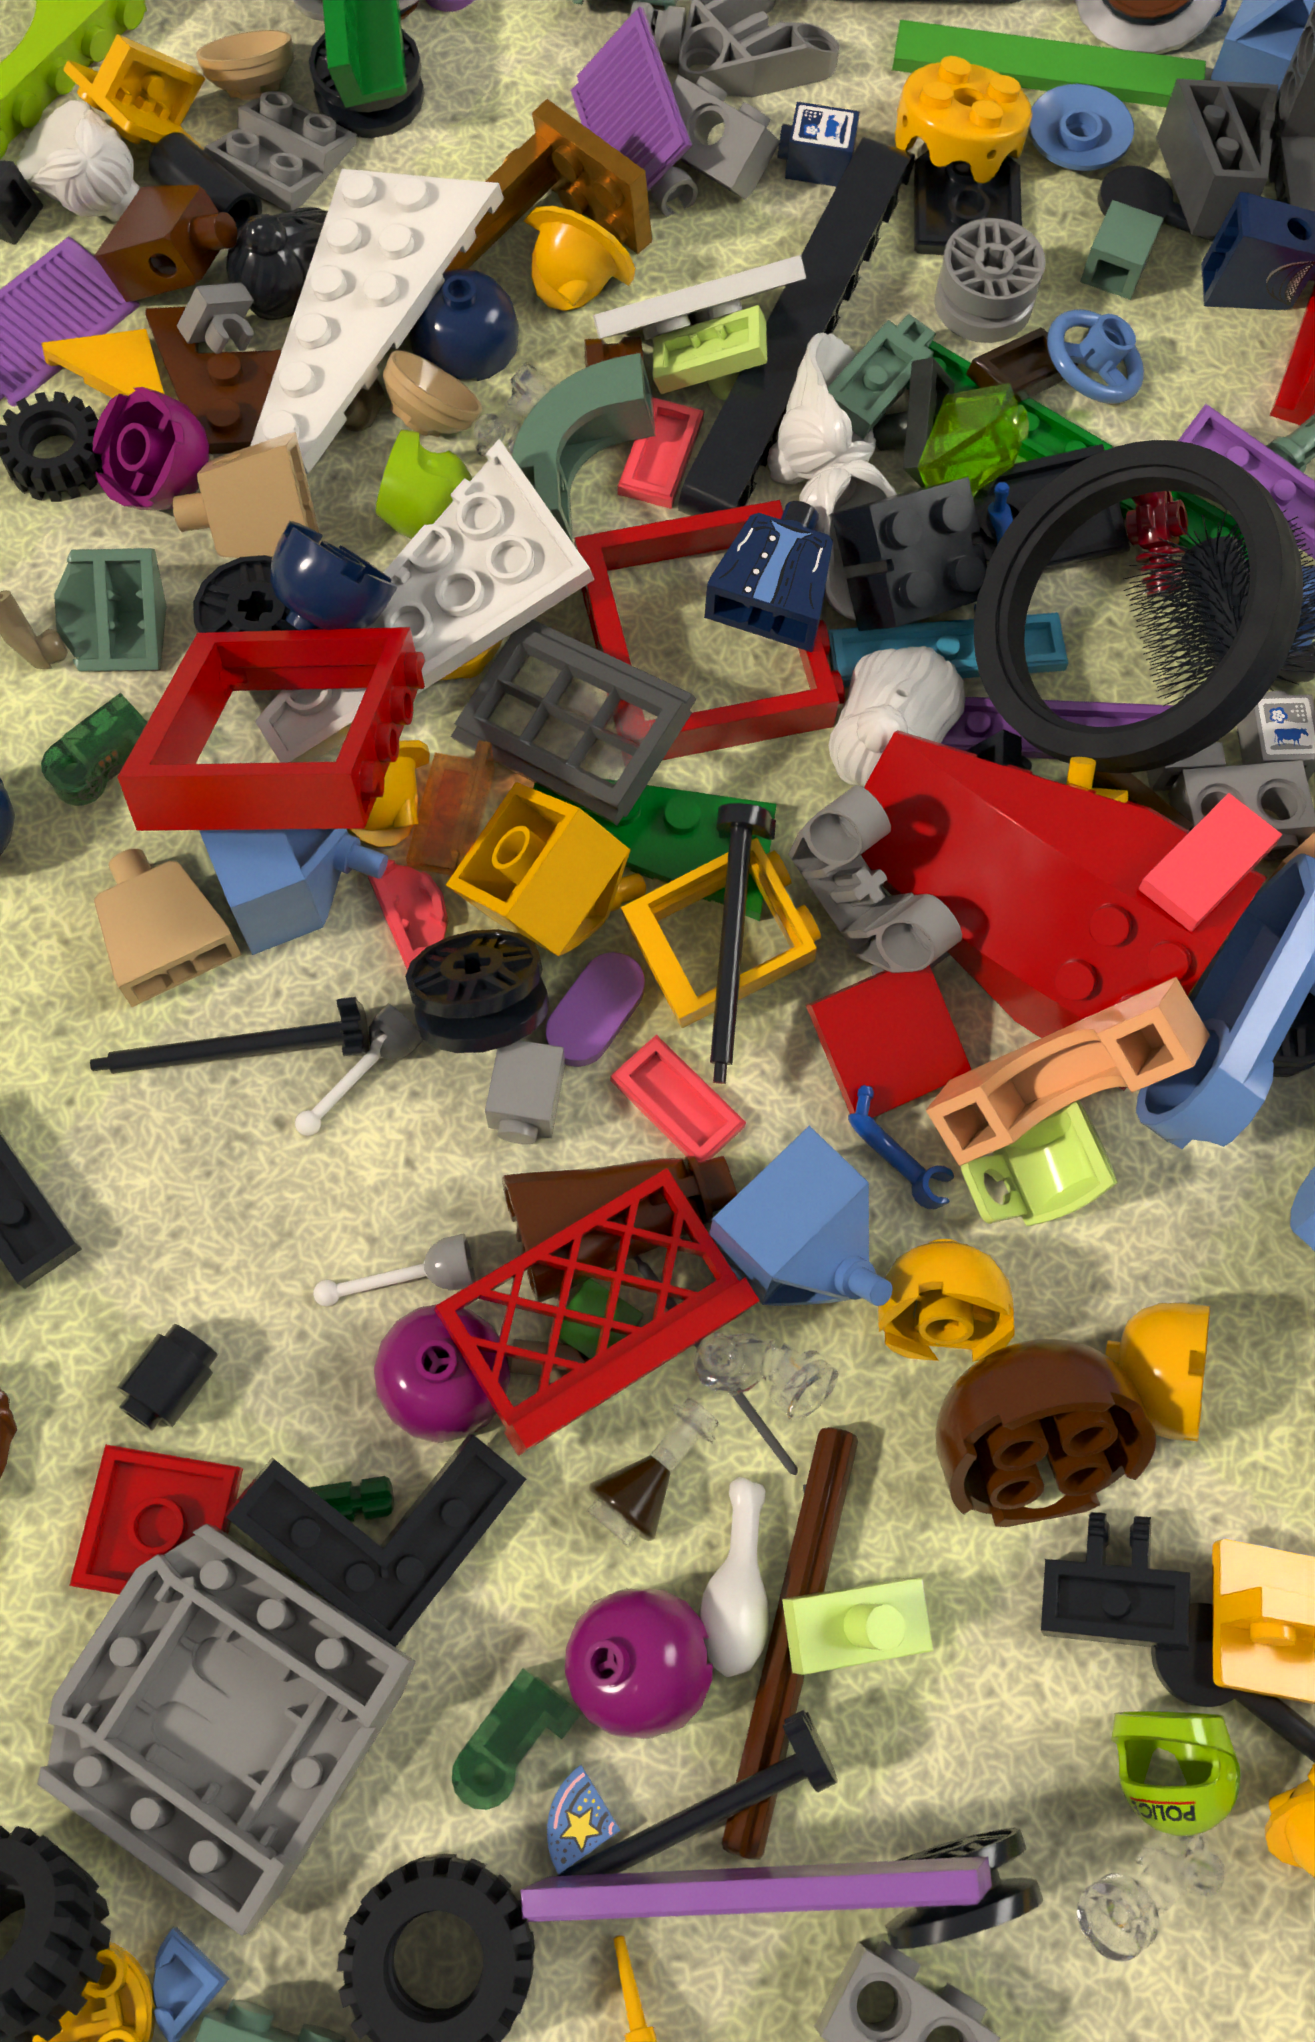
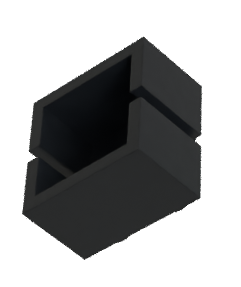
M969 477L925 486L831 514L843 567L886 560L888 571L846 579L858 631L895 628L977 602L980 587L985 580L987 561L983 543L972 544L971 534L980 531Z

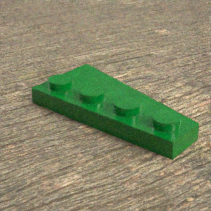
M604 779L614 785L617 782L616 780ZM534 783L533 787L535 790L579 807L630 849V853L625 867L630 868V871L639 873L652 880L656 878L666 883L729 851L730 836L728 838H720L719 832L716 829L719 806L729 803L756 805L769 811L772 819H775L777 805L775 803L646 785L627 817L623 816L618 825H615ZM752 835V840L758 838L765 853H769L771 840ZM749 874L745 916L760 921L763 896L753 877ZM725 887L702 899L724 905Z

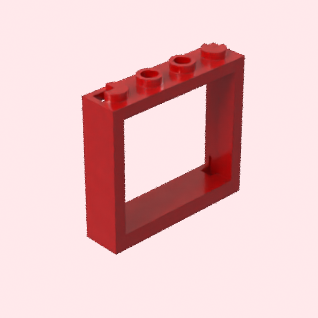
M780 500L574 537L575 547L590 567L595 579L582 587L581 591L596 649L631 665L607 571L729 549L750 515L762 513L781 519L783 509ZM821 619L819 621L813 652L798 648L810 690L693 712L663 760L834 727L838 705L845 703V691L840 672L838 670L830 671L826 655L830 652V642L824 620ZM624 700L621 701L613 714L617 735L637 745L642 743L655 720L646 721L643 709ZM622 751L626 767L633 756Z
M411 628L197 633L117 776L136 830L365 829L376 798L383 797L384 777L390 762L397 761L399 738L404 725H410L412 722L413 702L418 689H424L425 687L421 671L425 663V657L422 652L415 651ZM366 688L336 762L196 764L233 691Z

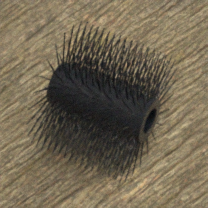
M1227 509L1220 531L1218 522L1217 537L1215 538L1208 537L1204 516L1202 515L1207 540L1201 542L1194 531L1199 544L1179 525L1196 544L1191 549L1158 538L1177 546L1186 552L1184 555L1141 551V553L1182 557L1181 561L1152 555L1153 557L1165 559L1167 562L1129 565L1175 564L1177 566L1166 569H1138L1157 571L1123 578L1124 580L1148 574L1161 575L1154 579L1129 582V584L1144 583L1124 590L1126 591L1134 587H1151L1126 595L1129 596L1143 592L1130 599L1132 601L1145 598L1134 603L1135 605H1141V607L1132 611L1141 608L1144 609L1143 611L1155 609L1145 613L1141 611L1138 615L1133 616L1147 614L1136 621L1150 620L1136 626L1150 627L1137 633L1149 630L1146 634L1152 631H1160L1139 638L1152 636L1144 640L1143 644L1155 642L1143 648L1161 642L1155 647H1149V649L1161 648L1144 653V655L1157 650L1159 651L1151 656L1157 653H1166L1146 659L1157 658L1149 662L1152 663L1163 657L1166 658L1163 662L1150 664V666L1160 665L1149 670L1167 664L1164 666L1166 667L1176 660H1186L1185 662L1176 661L1181 663L1177 666L1156 669V671H1164L1150 676L1162 672L1165 673L1158 677L1162 675L1172 676L1153 682L1163 680L1157 683L1160 684L1177 676L1175 678L1177 679L1182 674L1193 673L1181 681L1157 686V688L1166 687L1156 690V692L1172 686L1168 689L1170 690L1182 682L1196 680L1182 689L1157 698L1169 694L1173 695L1181 690H1189L1193 686L1202 684L1204 681H1199L1208 677L1215 670L1229 650L1243 620L1250 587V568H1248L1250 565L1249 559L1246 560L1249 557L1246 544L1243 542L1244 537L1240 540L1236 539L1242 533L1240 532L1234 537L1239 527L1237 523L1227 536H1220ZM1303 527L1294 529V530H1292V531H1293V533H1294L1295 530L1301 529V528H1303ZM1304 538V539H1302V540H1301V539H1298V540H1296V541H1298V542H1296V543H1299V542L1305 540L1306 538ZM1306 543L1298 545V549L1304 547ZM1310 548L1299 551L1300 555L1303 554L1304 551L1309 550ZM1309 554V555H1307V556H1304V557H1302L1301 559L1306 558V557H1308V556H1310V555H1313V554ZM1311 560V561H1309V562H1307V563H1304V564H1302V566H1304V565H1306V564H1308V563H1310V562H1312V561H1314V560ZM1314 565L1306 566L1302 569L1310 567L1309 569H1311ZM1314 570V571H1311V572H1308V573H1306V574H1303V576H1304V575H1307V574H1310V573H1313V572H1315V570ZM1162 571H1174L1169 574H1156ZM1183 571V573H1181V574L1172 575V574H1175V573H1178V572ZM1314 577V578H1311V579H1309V580H1306V581H1304L1303 583L1308 582V581H1310V580H1313V579H1315V577ZM1159 579L1167 580L1159 585L1140 586ZM1310 582V583L1303 584V587L1306 586V585H1308V584L1315 583V582ZM1315 584L1312 585V586H1310V587H1308V588L1303 589V592H1307V591H1310V590H1314L1315 588H1312V589H1309V588L1315 586ZM1169 586L1165 590H1153L1157 587ZM1146 592H1159L1156 594L1136 598ZM1174 592V593H1172V594H1170V595H1168V596H1166V595H1160V594H1165V593ZM1315 592L1303 595L1305 597H1303L1302 602H1310L1303 605L1301 609L1312 608L1306 612H1301L1303 614L1300 615V618L1306 619L1298 624L1297 630H1302L1299 628L1306 624L1315 623V618L1305 622L1308 618L1315 617L1307 616L1315 613V610L1307 613L1315 607L1313 605L1315 602L1311 603L1315 599L1305 600L1314 597L1315 595L1312 594ZM1157 596L1165 597L1162 600L1151 601ZM1149 598H1152V599H1150L1149 601H1147V602H1145V603H1139V602H1142V601L1147 600V599H1149ZM1162 601H1165L1162 605L1167 601H1173L1165 606L1152 607ZM1176 607L1170 612H1162L1166 608ZM1151 614H1156V615H1155L1154 617H1152V618L1140 620V619H1142V618H1144V617H1147V616H1149V615H1151ZM1162 618L1170 619L1167 622L1156 623ZM1156 620V621L1153 622L1152 624L1144 625V624H1146V623H1149V622H1151V621ZM1173 622H1174V623H1178L1177 625H1175V626H1173V627H1171V628H1167V627H1169ZM1167 623H1170V624H1169L1166 628H1164V629H1157V628H1159V627H1161V626H1163V625H1165V624H1167ZM1315 626L1308 630L1296 632L1293 643L1297 644L1291 646L1290 650L1294 651L1289 652V654L1298 651H1310L1303 649L1315 646V644L1297 647V645L1308 640L1315 639V636L1297 639L1303 634H1313L1307 632L1315 630ZM1181 629L1175 634H1167L1171 630ZM1161 636L1157 640L1145 642L1153 637ZM1167 640H1174V641H1175V642L1172 643V644L1161 645L1162 643L1166 642ZM1179 644L1184 645L1176 650H1173ZM1172 645H1175L1170 651H1162ZM1179 651H1187L1181 656H1173ZM1315 652L1305 653L1301 655L1288 654L1286 660L1301 656H1315L1310 655L1314 654ZM1315 660L1299 662L1285 661L1287 663H1284V665L1305 668L1302 666L1292 664L1315 662ZM1184 666H1191L1180 673L1166 674L1178 667H1181L1179 669L1181 670ZM1281 669V670H1280V671H1294V672H1310V673H1315V671H1303V670H1292V669ZM1278 675V676L1276 677V678H1278V679L1285 680V681H1288V682H1291V683H1294V684L1299 685L1298 683H1295V682H1293V681L1287 680V679L1281 677L1280 675ZM1190 692V693H1188V694H1186V695H1184V696H1182V697H1180V698H1178V699H1175V700H1173V701H1171V702H1169V703H1167V704H1165V705H1163V706H1166V705H1168V704H1170V703H1172V702H1175V701H1177V700H1179V699H1181V698H1183V697L1185 698V697H1187L1189 694H1191L1192 692Z

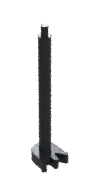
M729 803L719 806L716 826L720 838H728L730 836L710 1063L715 1064L713 1083L726 1084L727 1065H732L752 835L774 840L776 820L772 819L769 811L760 806L743 803Z
M357 997L337 999L341 1021L111 1051L108 1053V1057L91 1059L90 1067L92 1071L110 1069V1072L114 1074L343 1043V1057L365 1055L369 1051L367 1018L364 1007L357 1000Z
M802 1710L784 1719L785 1724L782 1726L795 1754L567 1868L559 1875L557 1873V1876L618 1874L806 1778L817 1793L838 1783L832 1762L808 1711Z

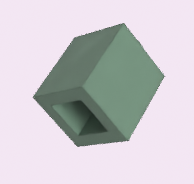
M1112 200L1091 246L1080 282L1131 300L1150 257L1164 218Z

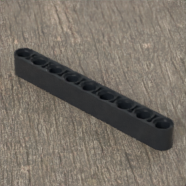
M863 137L801 255L806 279L785 285L766 322L767 363L740 372L689 470L681 490L678 511L693 516L747 505L757 485L754 482L755 475L760 465L766 467L769 449L778 441L776 440V434L786 414L789 397L796 381L798 368L807 351V345L817 333L833 334L841 318L839 316L840 306L843 300L849 302L861 278L859 277L860 266L863 261L869 262L880 240L878 238L880 226L883 222H889L899 202V189L902 184L907 185L910 180L915 162V154L868 137Z

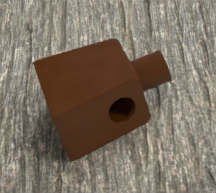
M199 185L141 187L94 256L125 301H136L192 286L201 281L220 250L234 247L238 236L237 227L233 218L228 213L218 212L205 189Z

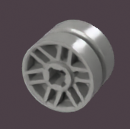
M997 218L971 221L958 228L946 244L935 291V309L943 324L956 335L980 343L1000 342L1018 334L1027 325L1031 317L1045 269V255L1039 241L1024 227L1014 222Z

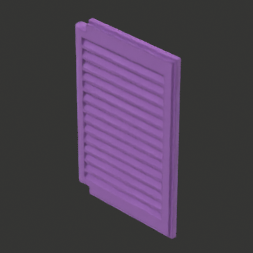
M639 6L577 75L578 83L571 89V93L581 124L644 169L648 191L692 145L644 8Z
M70 236L0 289V400L5 397L8 404L13 407L17 406L16 402L28 397L64 368L60 365L49 366L45 362L42 342L106 334L140 306L137 300L126 302L95 256Z

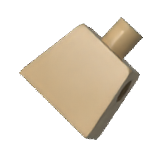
M296 432L284 434L207 462L197 473L200 492L178 495L173 498V512L179 530L185 532L210 528L216 552L221 557L240 558L260 555L273 557L277 543L289 521L297 522L319 533Z
M141 849L125 850L111 859L108 866L117 885L99 893L94 898V903L114 979L131 1007L242 955L226 923L177 861H168L152 868Z

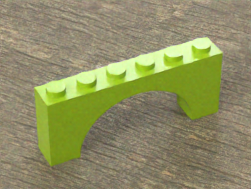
M35 0L34 18L26 35L18 46L0 62V159L5 155L8 144L25 128H32L37 125L42 117L43 110L60 94L66 95L72 91L76 83L63 71L67 61L70 60L89 67L94 61L100 62L104 60L117 34L122 35L127 29L133 30L139 26L144 13L147 11L145 0Z

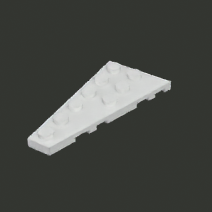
M351 169L341 170L250 446L287 433L296 432L305 473H310L347 421L344 412L361 388L369 390L380 374L377 365L390 347L398 349L433 297L445 282L443 273L459 251L466 253L477 238L474 229L486 212L494 214L504 200L499 183Z
M500 439L486 453L488 461L473 479L468 481L464 478L450 494L453 502L435 523L430 525L424 524L383 572L392 579L391 583L396 584L398 587L385 610L367 628H411L415 651L422 652L425 657V663L421 670L425 687L424 689H418L417 694L595 580L588 564ZM366 688L281 690L255 722L280 763L314 762L345 741Z

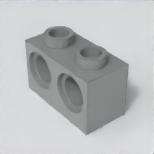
M1303 760L1183 769L1168 793L1170 805L1194 824L1192 829L1204 818L1202 813L1208 814L1228 793L1232 794L1283 834L1273 849L1263 858L1266 861L1285 859L1315 831V811ZM1263 809L1274 812L1280 820L1271 818Z
M882 1939L875 1952L857 1942L814 2025L819 2035L828 2042H925L933 2029L943 2025L955 2027L960 2042H999L1000 2040L997 2034L981 2023L987 2011L986 2007L948 1982L941 1995L915 1980L921 1965L900 1950L894 1949ZM874 1981L887 1982L891 1985L894 1992V2006L889 2016L877 2023L861 2020L857 2011V2000L861 1990L867 1984Z

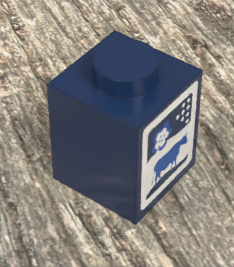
M797 102L793 124H782L779 139L780 144L778 146L777 158L787 160L785 179L837 187L854 154L860 111Z

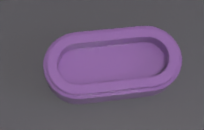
M617 952L604 953L592 959L551 1013L546 1024L547 1045L564 1047L566 1065L581 1067L592 1064L608 1049L642 1001L645 978L640 965L628 955Z

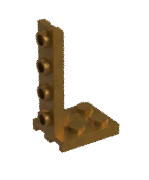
M546 99L532 112L535 133L520 148L512 150L505 158L503 164L485 181L499 183L504 200L494 214L486 212L474 229L477 236L466 253L459 251L445 271L458 268L468 269L550 189L558 194L565 209L573 210L581 215L585 214L615 236L621 244H625L635 253L639 254L652 243L646 172L553 102Z

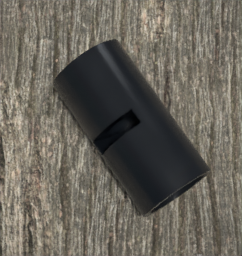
M170 133L164 136L153 148L148 168L150 176L159 185H199L205 189L218 212H226L233 218L237 231L242 229L249 217L262 214V202L259 196L183 133Z

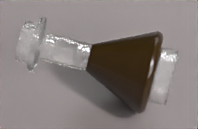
M689 1397L681 1406L675 1403L672 1405L671 1410L679 1420L649 1456L594 1481L589 1486V1490L596 1500L587 1509L586 1513L601 1527L604 1525L614 1534L613 1537L626 1548H629L638 1536L647 1541H652L655 1538L672 1471L699 1438L711 1444L716 1440L713 1432L719 1425L718 1420L702 1405Z

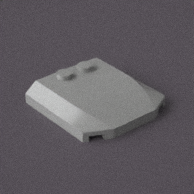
M205 1524L192 1532L195 1536L165 1555H156L135 1570L54 1694L48 1724L54 1725L48 1765L40 1767L38 1785L243 1936L253 1931L282 1894L401 1698L416 1661L218 1527Z

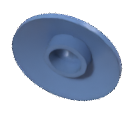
M1068 84L1053 88L1037 99L1032 107V120L1028 133L1035 148L1051 162L1068 169L1091 171L1108 167L1126 154L1133 139L1134 123L1127 107L1110 92L1086 84Z

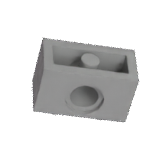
M678 74L671 88L692 145L679 160L746 200L753 193L780 144V141L767 129L771 119L745 102L742 103L739 111L724 102L727 93L702 76L699 77L695 85ZM725 123V130L720 140L715 144L708 145L707 140L711 129L717 124Z

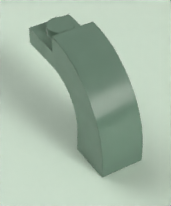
M637 353L605 360L588 366L564 379L540 399L518 432L512 458L572 543L570 492L573 480L582 465L594 454L611 445L655 436L652 390L641 354Z

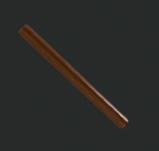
M822 1428L818 1433L736 1783L785 1759L790 1741L782 1725L785 1724L784 1719L796 1714L805 1675L792 1672L782 1599L824 1592L858 1445L856 1435L840 1428ZM777 1794L727 1818L722 1839V1846L725 1851L750 1860H760L762 1858Z

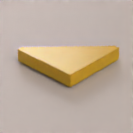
M146 329L41 343L45 362L49 366L60 365L83 377L86 385L111 398H114L119 393L129 396L136 391L133 389L136 387H145L164 394Z

